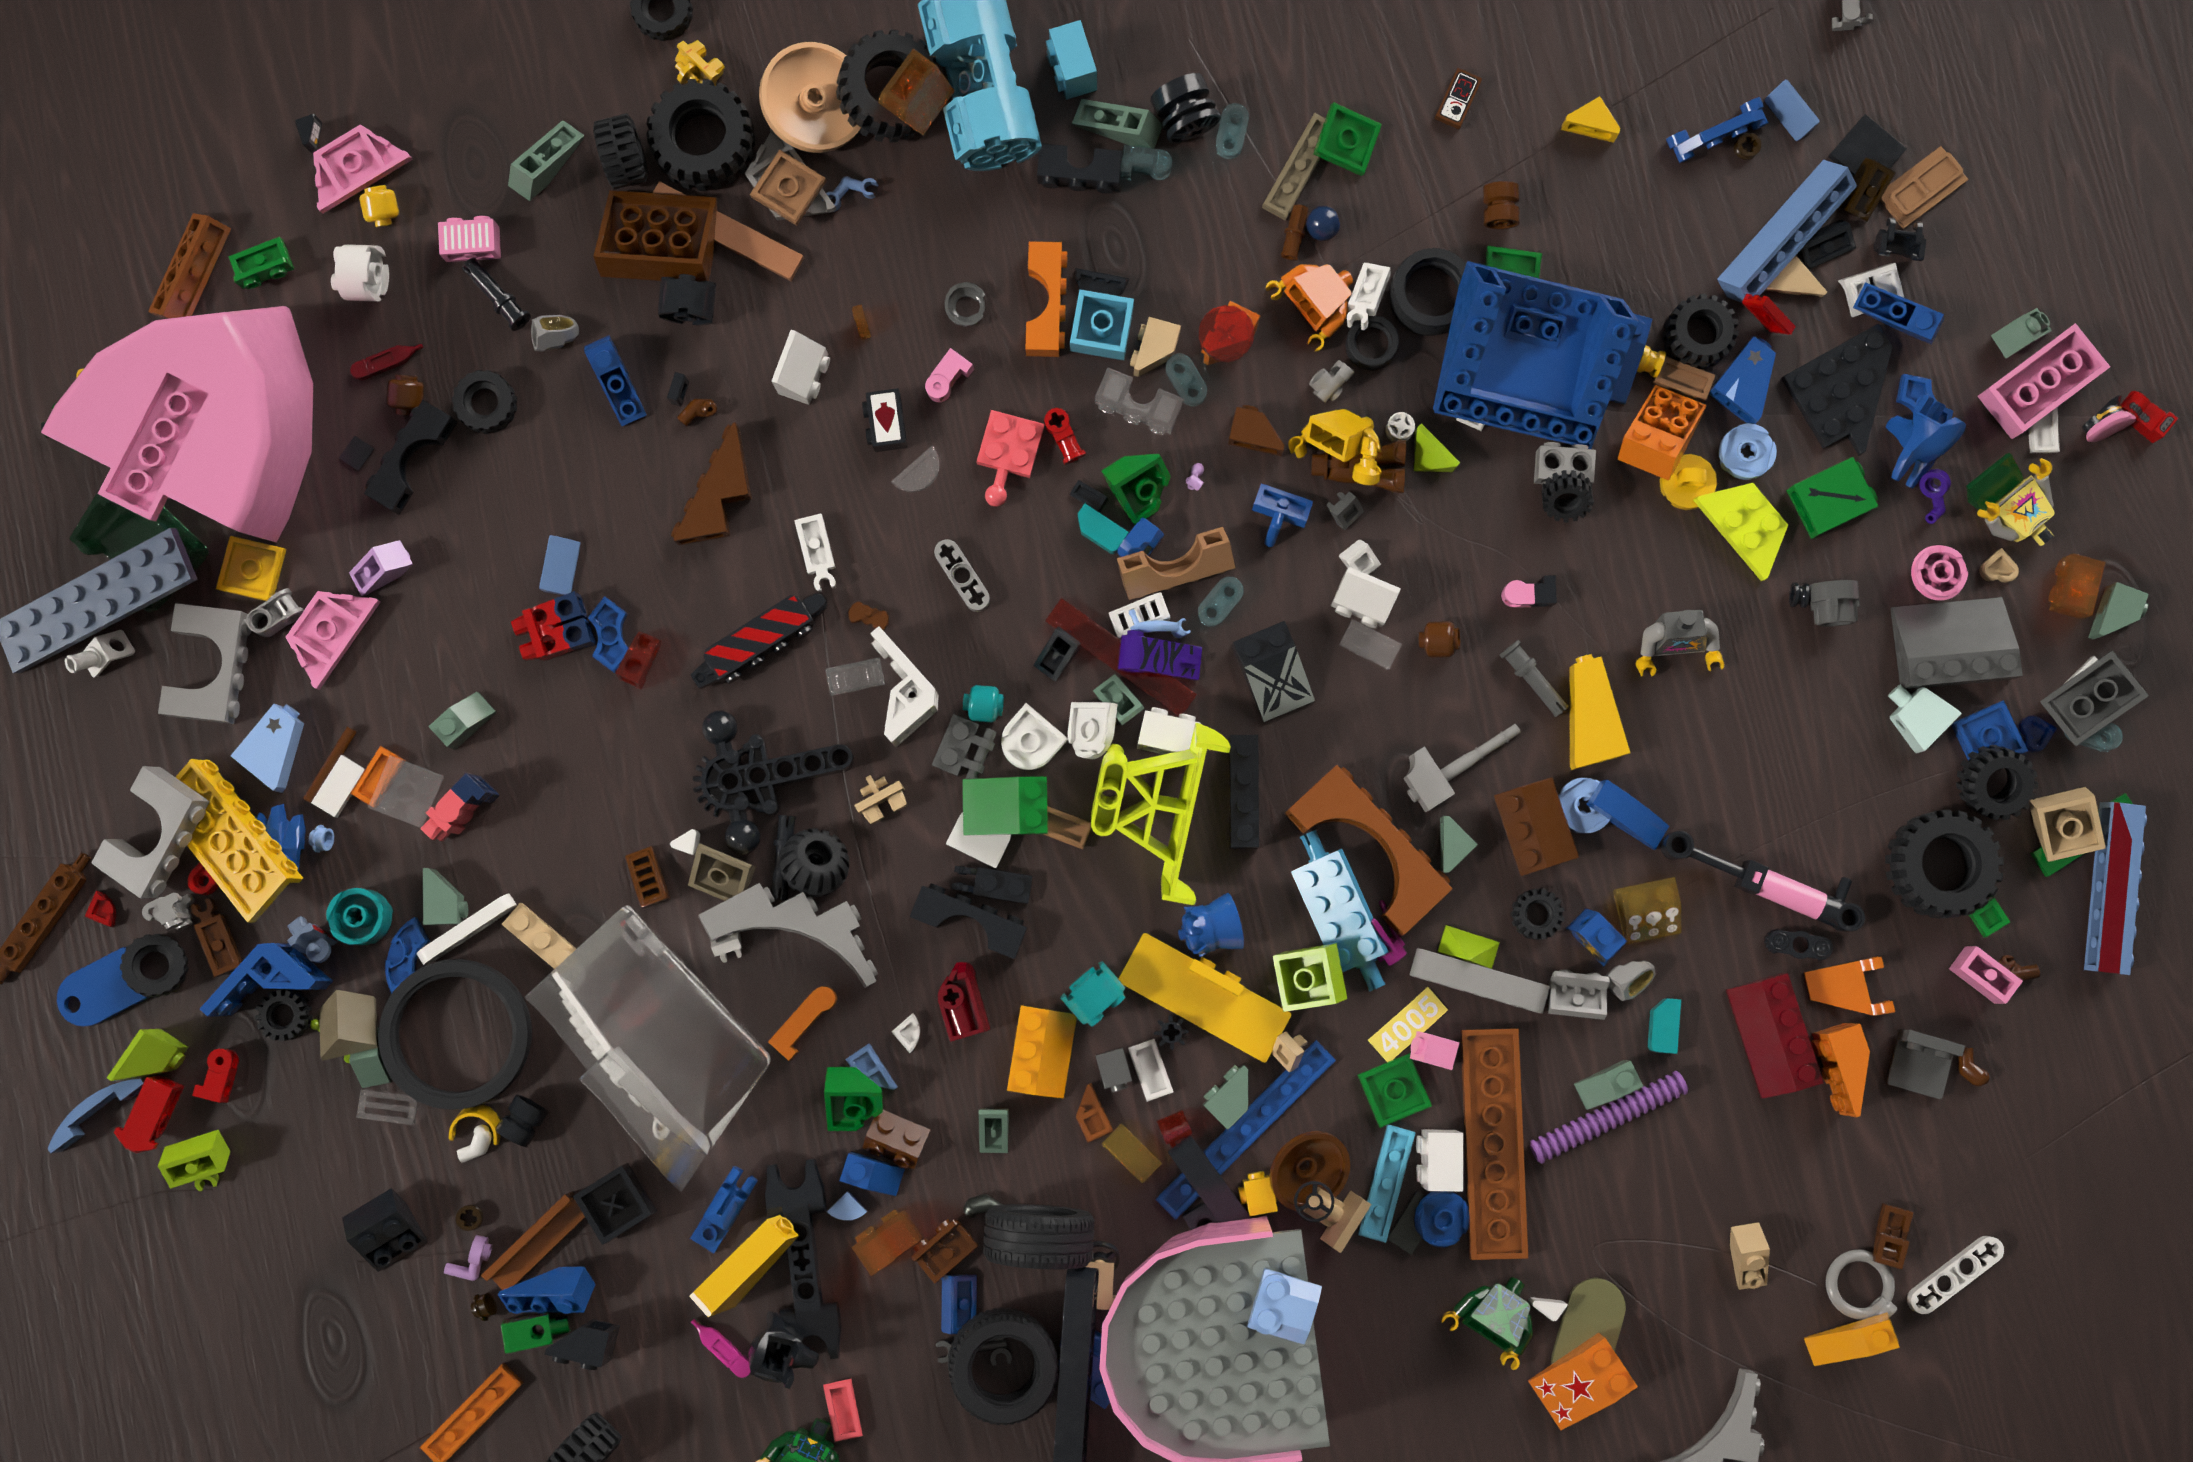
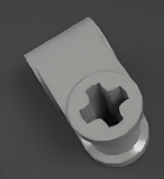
M286 588L275 593L269 600L252 610L246 618L248 628L262 637H270L287 625L297 621L304 609L297 606L291 597L292 592ZM262 617H267V625L264 628L259 629V620Z

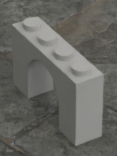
M175 603L171 631L181 635L212 639L220 649L222 666L216 679L203 688L184 689L162 686L158 714L168 717L234 724V720L238 717L240 711V704L238 702L239 690H242L244 685L243 663L248 658L247 636L251 634V630L246 623L247 613Z
M142 766L130 791L157 811L162 825V833L158 845L150 854L144 855L123 839H104L91 863L139 898H158L165 890L166 882L172 871L178 866L183 850L192 840V834L198 822L203 819L205 809L210 801L163 768Z

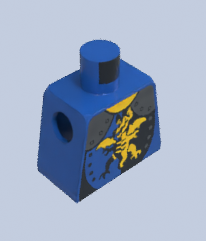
M1586 908L1566 927L1602 966H1605L1627 942L1599 912Z

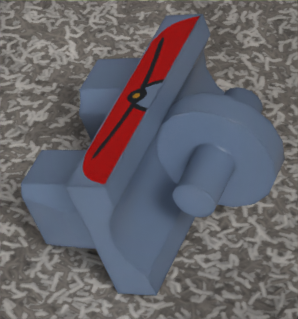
M302 916L287 926L293 935L287 940L290 946L306 954L307 958L312 962L322 963L326 961L331 954L330 945L337 943L333 935L322 930L316 924L308 923Z

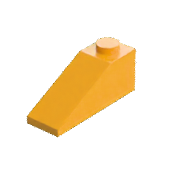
M1888 1312L1804 1337L1814 1366L1873 1356L1900 1348Z

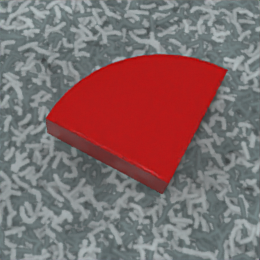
M96 890L85 917L106 926L114 927L116 909L112 900L105 893Z

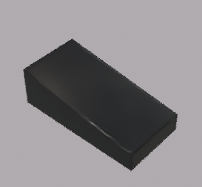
M1080 480L1077 481L1069 494L1099 513L1109 500L1107 496Z

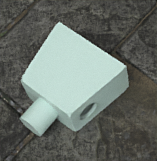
M1900 684L1888 695L1899 706L1890 715V720L1915 753L1926 751L1962 714L1955 707L1925 687L1919 688L1910 694Z

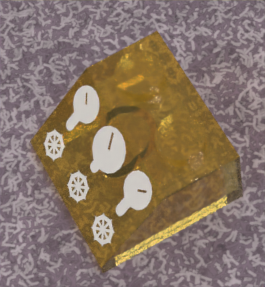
M1675 877L1613 890L1623 937L1627 941L1625 945L1681 933V901Z

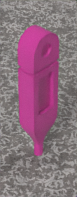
M695 1319L691 1321L697 1328L702 1344L727 1368L729 1367L736 1376L744 1378L751 1373L749 1359L742 1355L718 1330L701 1325Z

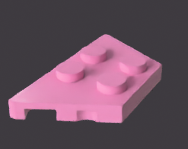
M359 125L313 153L314 166L317 170L315 183L318 188V210L324 214L413 159L406 151L400 150L364 126Z
M317 591L286 635L288 643L295 650L297 659L306 670L311 680L310 683L314 688L321 689L380 604L379 600L371 597L364 598Z

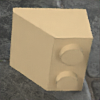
M2086 787L2029 800L2034 828L2048 862L2106 849L2095 795Z

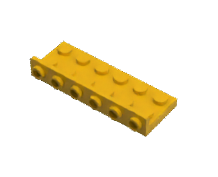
M190 759L176 778L210 802L205 809L203 819L198 822L192 834V840L187 846L248 923H255L289 883H300L303 877L297 871V865L289 860L281 851V845L273 840L265 831V825L257 820L249 811V805L237 796L233 785L221 776L217 765L210 760Z

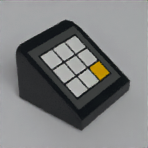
M310 114L295 120V124L302 144L313 154L317 151L322 121L315 114Z

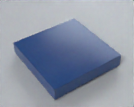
M2004 700L1951 724L1967 760L1970 759L1969 753L1972 751L1979 753L1978 748L1982 746L1987 748L1990 745L2003 746L2019 754L2028 751Z

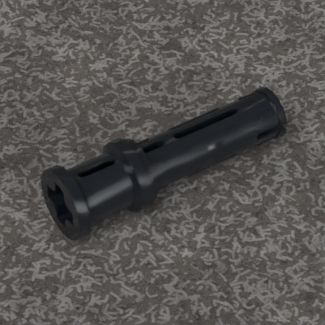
M470 258L464 263L465 265L462 266V270L494 304V311L497 314H501L509 322V328L512 331L523 328L529 322L531 315L528 311L521 309L516 303V298L513 294L506 293L476 258Z

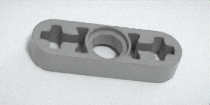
M949 539L940 541L935 547L934 554L949 580L971 611L981 612L985 610L990 603V596L983 583L954 541ZM945 546L948 549H955L952 552V556L956 562L960 558L963 561L953 565L950 570L947 569L948 566H951L949 559L946 556L940 557L943 553L942 548ZM960 568H965L970 572V578L966 583H958L954 579L955 572ZM974 581L978 584L973 586L975 592L978 595L982 593L985 595L982 598L983 603L981 605H978L976 602L970 603L973 598L969 590L965 593L962 592V589L969 588Z

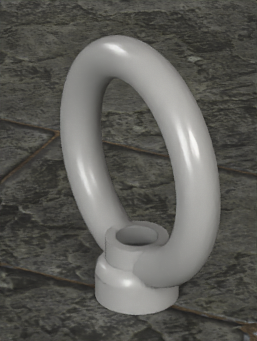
M1851 1250L1839 1255L1832 1262L1826 1275V1290L1830 1301L1841 1313L1854 1319L1863 1320L1888 1312L1890 1318L1896 1312L1897 1307L1891 1302L1895 1291L1893 1274L1888 1265L1873 1261L1872 1252ZM1862 1261L1869 1263L1881 1275L1883 1281L1882 1294L1869 1307L1858 1308L1851 1306L1843 1300L1837 1286L1839 1273L1851 1262Z

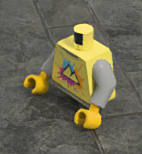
M2041 458L2040 468L2034 463L2030 464V472L2036 474L2034 478L2032 475L2027 477L1996 503L1986 501L1987 510H1978L1977 515L1985 518V522L1993 536L2019 542L2031 535L2039 546L2044 545L2054 537L2044 525L2055 514L2049 481L2052 464L2049 461Z

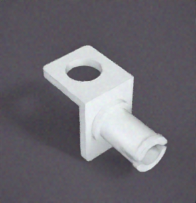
M118 630L96 636L83 652L68 655L65 658V666L71 673L88 668L92 677H98L111 661L131 656L135 653V650L124 631ZM111 639L119 640L123 644L124 650L115 651L110 646L109 641Z

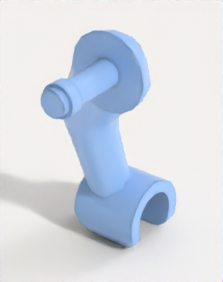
M1135 610L1129 611V615L1134 623L1130 627L1131 630L1141 632L1171 631L1173 636L1178 639L1191 632V630L1185 631L1181 627V624L1186 621L1185 618L1177 622L1155 620L1139 623Z

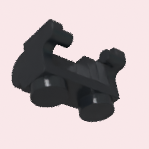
M1888 217L1886 221L1888 230L1887 232L1885 229L1879 230L1873 245L1874 251L1880 256L1889 257L1890 254L1903 255L1906 258H1910V260L1923 261L1926 248V239L1922 235L1923 222L1916 221L1913 226V230L1916 231L1909 232L1895 230L1896 219Z

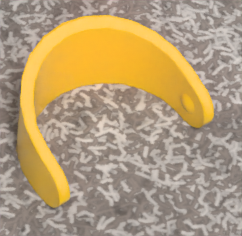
M484 1104L462 1109L450 1126L449 1140L453 1141L457 1122L460 1119L468 1116L479 1117L492 1128L494 1145H498L500 1142V1134L495 1130L500 1119L492 1108Z

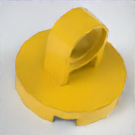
M1693 454L1682 456L1670 480L1660 477V488L1663 496H1666L1671 505L1683 510L1699 508L1693 499L1715 492L1717 485L1716 472L1711 464L1701 456Z

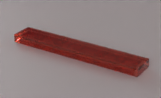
M1062 598L1045 620L1046 623L1055 629L1059 626L1079 641L1084 650L1177 716L1184 714L1197 696L1196 693L1172 676L1151 672L1137 673L1118 670L1121 640Z

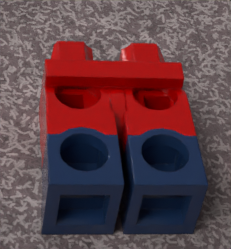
M575 591L531 609L523 610V616L511 621L516 636L527 633L530 635L531 642L519 646L521 656L526 661L535 659L546 661L574 650L597 645L590 621L586 620L588 615L582 596Z

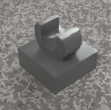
M1350 491L1346 495L1339 492L1337 496L1340 501L1335 506L1330 502L1327 503V507L1337 525L1343 530H1346L1364 512L1357 497Z

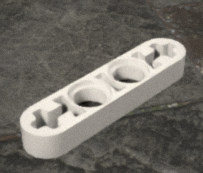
M510 893L499 897L420 949L416 953L424 966L436 961L516 908L517 904Z
M1982 1236L1909 1291L1907 1295L1909 1308L1920 1314L1933 1312L2003 1257L2004 1246L2002 1242L1991 1236ZM1986 1243L1990 1245L1994 1244V1247L1992 1248V1252L1994 1254L1992 1256L1989 1254H1984L1978 1259L1976 1256L1972 1254L1973 1252H1975V1254L1981 1255L1983 1252L1986 1251V1247L1984 1246ZM1965 1258H1969L1973 1262L1974 1267L1969 1274H1963L1960 1270V1262ZM1943 1275H1947L1951 1280V1286L1947 1291H1940L1937 1286L1938 1279ZM1933 1291L1938 1295V1298L1933 1295L1928 1296L1924 1300L1927 1304L1925 1307L1916 1305L1919 1301L1917 1298L1919 1294L1927 1296Z

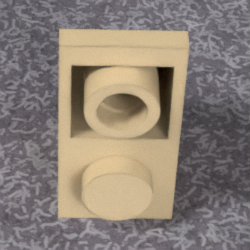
M1149 317L1147 325H1141L1138 340L1142 341L1140 350H1134L1130 366L1134 367V376L1140 377L1173 359L1180 335V325Z
M1759 1222L1731 1227L1730 1249L1738 1289H1755L1767 1285L1770 1248Z

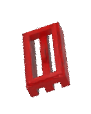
M1751 294L1745 295L1742 301L1743 305L1769 332L1792 334L1796 326L1768 296L1761 298L1759 295H1754V297Z

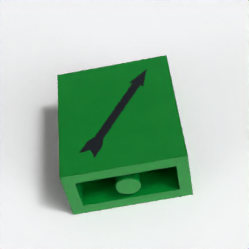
M1854 457L1794 484L1786 490L1811 539L1878 507L1877 495L1872 487H1868L1864 479V469L1859 462L1855 461Z

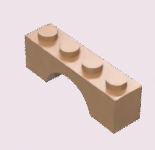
M1223 527L1197 534L1192 548L1184 556L1176 560L1157 561L1150 558L1144 551L1117 558L1122 582L1129 600L1235 569L1230 541Z

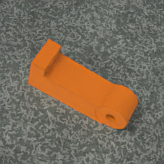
M822 986L816 988L772 1036L768 1043L788 1061L792 1060L799 1053L794 1044L824 1011L831 1010L836 1005V992L830 987Z

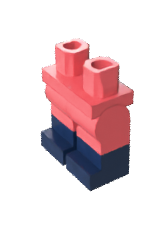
M465 773L441 798L436 807H431L426 812L430 819L420 829L430 839L444 841L451 833L460 834L465 829L462 825L472 819L474 810L482 802L493 803L500 795L481 776Z

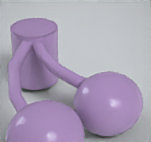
M1196 463L1192 466L1191 476L1186 478L1188 489L1198 491L1204 482L1198 478L1204 472L1202 464Z

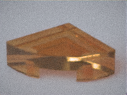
M862 304L852 307L860 338L862 340L871 338Z

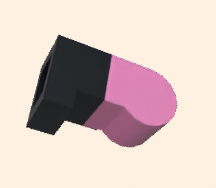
M1543 576L1540 579V583L1525 584L1519 580L1511 581L1502 590V601L1505 605L1514 608L1552 607L1557 603L1556 576Z

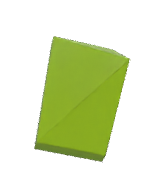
M1421 423L1414 432V471L1453 472L1460 462Z
M1445 925L1437 952L1492 969L1500 942Z

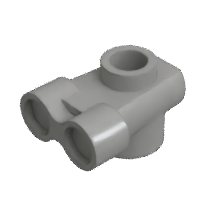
M1340 360L1334 364L1330 372L1324 368L1319 370L1309 383L1314 389L1313 393L1325 403L1328 400H1335L1342 392L1341 385L1347 382L1355 373Z

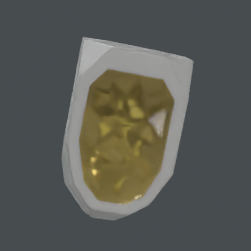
M546 315L532 319L531 337L535 351L560 349L565 343H570L579 335L578 324L571 317Z
M1643 960L1639 962L1631 961L1624 965L1615 966L1605 976L1610 977V984L1608 986L1610 991L1621 1001L1635 998L1645 990L1654 979L1656 973L1654 966L1650 962Z

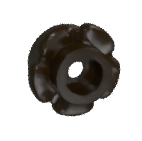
M489 1293L483 1295L476 1294L473 1297L471 1312L474 1317L480 1318L482 1321H488V1317L496 1314L497 1306L492 1295Z

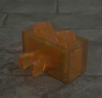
M2074 553L2063 557L2058 562L2055 574L2058 576L2056 586H2053L2049 594V602H2051L2050 611L2078 619L2092 616L2106 562Z

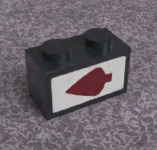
M899 388L867 392V401L862 402L864 418H869L870 428L865 429L867 444L873 445L875 452L908 448Z

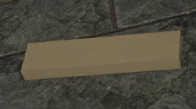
M1317 113L1313 114L1262 205L1263 209L1285 221L1321 159L1313 155L1326 118Z

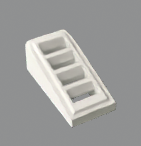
M1161 592L1108 613L1118 639L1122 635H1127V631L1131 630L1130 627L1134 625L1129 615V611L1132 609L1135 610L1139 623L1144 622L1140 610L1144 606L1150 619L1147 621L1170 620V614ZM1152 603H1156L1160 616L1155 617L1151 607ZM1122 614H1124L1129 627L1125 630L1119 618Z

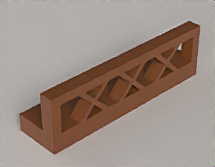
M192 214L150 306L149 313L166 319L192 316L230 233V227L207 215Z
M569 1192L561 1197L481 1276L486 1281L493 1279L502 1290L512 1287L521 1281L586 1218L573 1197L575 1194Z

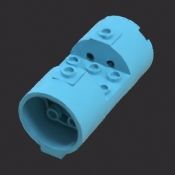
M921 0L918 3L929 54L930 56H935L936 62L945 67L953 100L943 107L955 160H960L961 164L964 163L965 169L988 171L1001 169V164L1010 163L1015 159L1017 163L1023 162L1037 154L1042 145L1030 95L1027 89L1016 85V74L1012 69L1009 56L1010 51L1017 44L1006 0Z

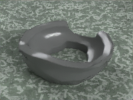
M970 282L954 285L948 291L944 303L949 319L956 325L964 327L975 325L984 316L986 295L981 288ZM963 297H970L975 301H979V312L970 317H963L956 311V303Z

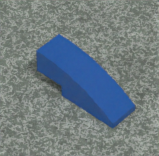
M1609 780L1600 781L1587 803L1589 807L1610 819V823L1653 850H1656L1669 828V825Z

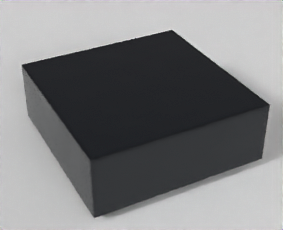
M675 372L667 396L671 404L680 407L683 404L689 386V380L684 374Z

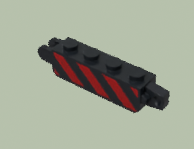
M820 593L813 594V596H809L803 601L798 596L789 595L711 645L704 652V659L706 661L690 674L695 684L700 689L718 681L722 684L727 681L730 684L742 676L741 672L749 666L753 669L765 662L766 659L764 657L773 651L775 654L783 651L789 646L788 641L796 636L802 638L813 630L812 626L816 624L813 618L827 609V599Z

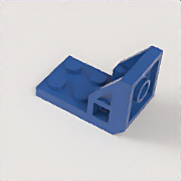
M258 944L202 1005L200 1010L208 1017L231 1016L242 1006L241 1000L248 993L252 994L259 986L269 989H326L333 980L302 952L291 947L290 944Z

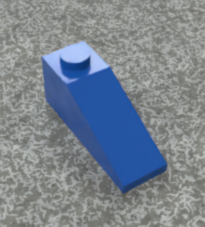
M1637 314L1634 315L1639 320L1609 400L1623 405L1626 404L1653 320L1652 318Z

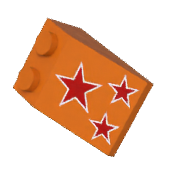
M1597 1333L1528 1380L1560 1430L1612 1405L1638 1387L1607 1339L1600 1333Z

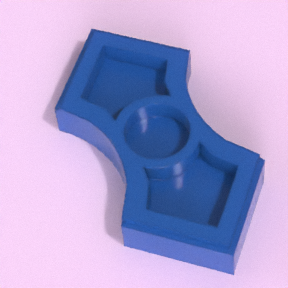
M1908 374L1901 375L1896 402L1905 405L1914 412L1920 400L1925 395L1934 398V401L1925 415L1927 416L1937 401L1932 392L1931 379ZM1945 407L1937 422L1943 424L1952 419L1953 411Z
M604 596L588 617L595 626L598 635L597 647L592 657L617 674L633 653L627 647L622 633L623 623L628 613Z

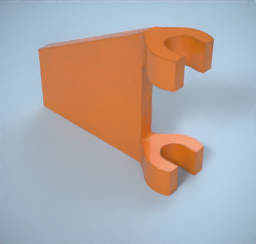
M1882 956L1803 972L1809 997L1812 1001L1873 1016L1895 1012L1893 1001L1887 1000L1871 1004L1864 977L1865 971L1884 968Z

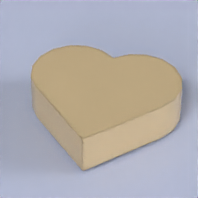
M2000 548L1982 563L1979 572L1986 581L1998 579L2000 582L2007 583L2016 579L2019 574V568L2003 548Z

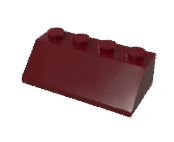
M1779 973L1726 989L1761 1098L1792 1093L1824 1083L1788 973Z

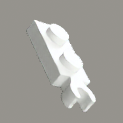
M1369 263L1363 264L1348 303V311H1350L1347 314L1348 327H1351L1355 320H1361V330H1365L1368 327V315H1376L1391 275L1390 267Z
M820 513L794 520L807 572L809 575L815 573L817 575L814 579L816 590L822 592L820 583L824 579L830 581L832 589L836 588V581L828 572V570L836 567L823 515Z

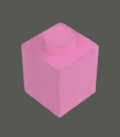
M1417 1031L1411 1043L1410 1059L1452 1070L1459 1042Z

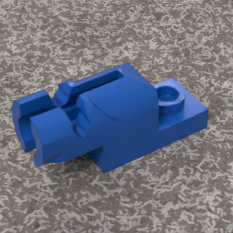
M733 1166L690 1238L712 1253H716L758 1182L751 1175L747 1178L742 1188L737 1187L736 1184L744 1170Z

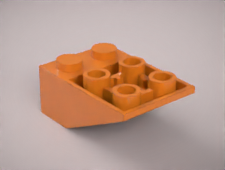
M1655 385L1623 438L1618 460L1670 480L1707 405Z
M1842 1023L1812 1033L1814 1038L1811 1042L1815 1055L1821 1058L1823 1064L1821 1074L1825 1083L1830 1085L1833 1095H1830V1100L1834 1110L1839 1111L1840 1115L1859 1117L1861 1115L1870 1054L1861 1024Z

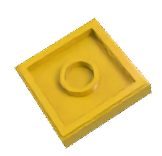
M230 536L216 589L258 600H269L275 594L286 549Z

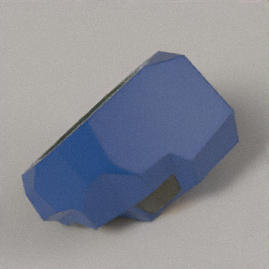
M1142 517L1117 549L1118 555L1123 557L1144 551L1149 556L1163 539L1164 533L1146 518Z

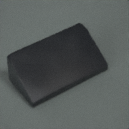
M1844 220L1835 221L1820 228L1797 253L1801 262L1808 270L1856 248L1850 223Z

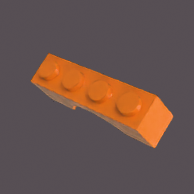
M1029 241L1028 273L1030 277L1043 284L1048 292L1049 301L1040 316L1026 322V356L1059 357V349H1065V332H1060V322H1065L1066 305H1061V295H1066L1067 278H1061L1062 268H1067V251H1062V242Z

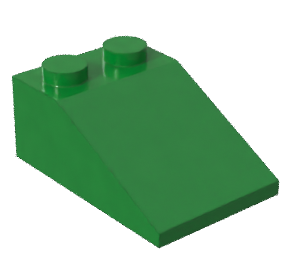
M1047 777L963 779V836L1048 834Z

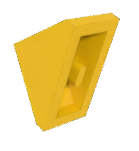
M1599 96L1568 114L1561 130L1614 143L1619 135L1620 127Z

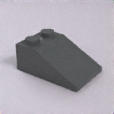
M2111 650L2040 702L2073 744L2077 746L2149 695L2114 651Z

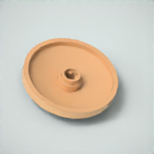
M797 43L780 51L765 69L759 88L762 113L773 132L792 147L813 153L833 151L851 141L861 129L858 125L852 127L849 124V114H842L840 109L841 100L837 99V77L844 57L847 56L843 52L823 43Z

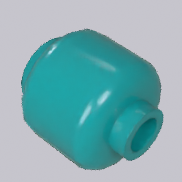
M974 685L970 689V694H964L963 710L968 711V716L972 721L994 722L998 716H1002L1004 694H1000L999 689L995 686Z

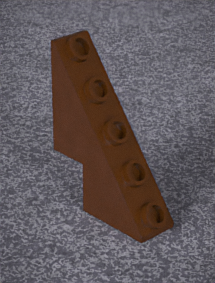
M736 422L726 426L722 434L724 441L719 449L716 448L713 451L709 460L711 466L707 474L703 473L697 482V488L699 489L695 497L689 498L684 508L686 514L682 522H677L673 528L671 537L674 538V541L679 546L729 537L730 531L725 504L752 499L740 428Z

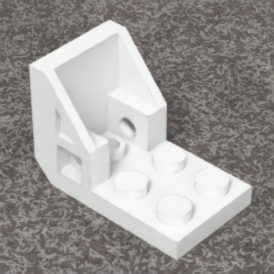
M878 626L870 633L874 638L871 644L884 659L889 656L893 660L890 665L903 679L890 692L884 735L897 747L938 711L939 695L929 681ZM914 691L916 696L909 698V694Z

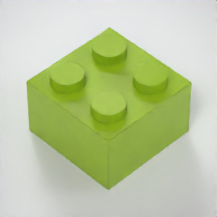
M1337 943L1285 951L1273 956L1283 1012L1337 1004L1347 999Z

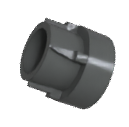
M1835 580L1809 585L1811 611H1814L1815 624L1822 627L1850 625L1858 621L1857 607H1860L1858 581Z

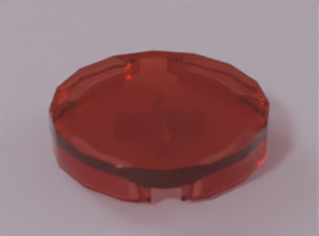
M1223 305L1213 308L1204 316L1200 323L1198 338L1202 349L1213 359L1221 362H1232L1242 358L1249 351L1254 341L1255 329L1251 318L1245 311L1235 306Z

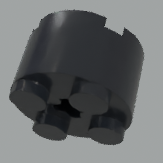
M680 274L678 279L661 277L658 302L659 318L678 324H683V321H693L692 325L697 326L712 324L716 283L711 281L697 282L695 281V276Z

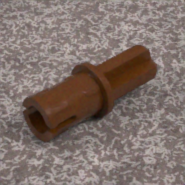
M1300 204L1293 206L1288 228H1285L1284 231L1286 238L1281 252V257L1284 259L1298 260L1301 240L1306 235L1304 228L1309 211L1306 206Z

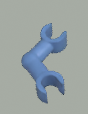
M844 176L834 191L827 192L826 194L830 199H836L834 205L838 210L841 207V198L849 189L862 192L866 198L873 199L875 198L874 194L867 192L866 188L869 185H879L872 178L861 181Z

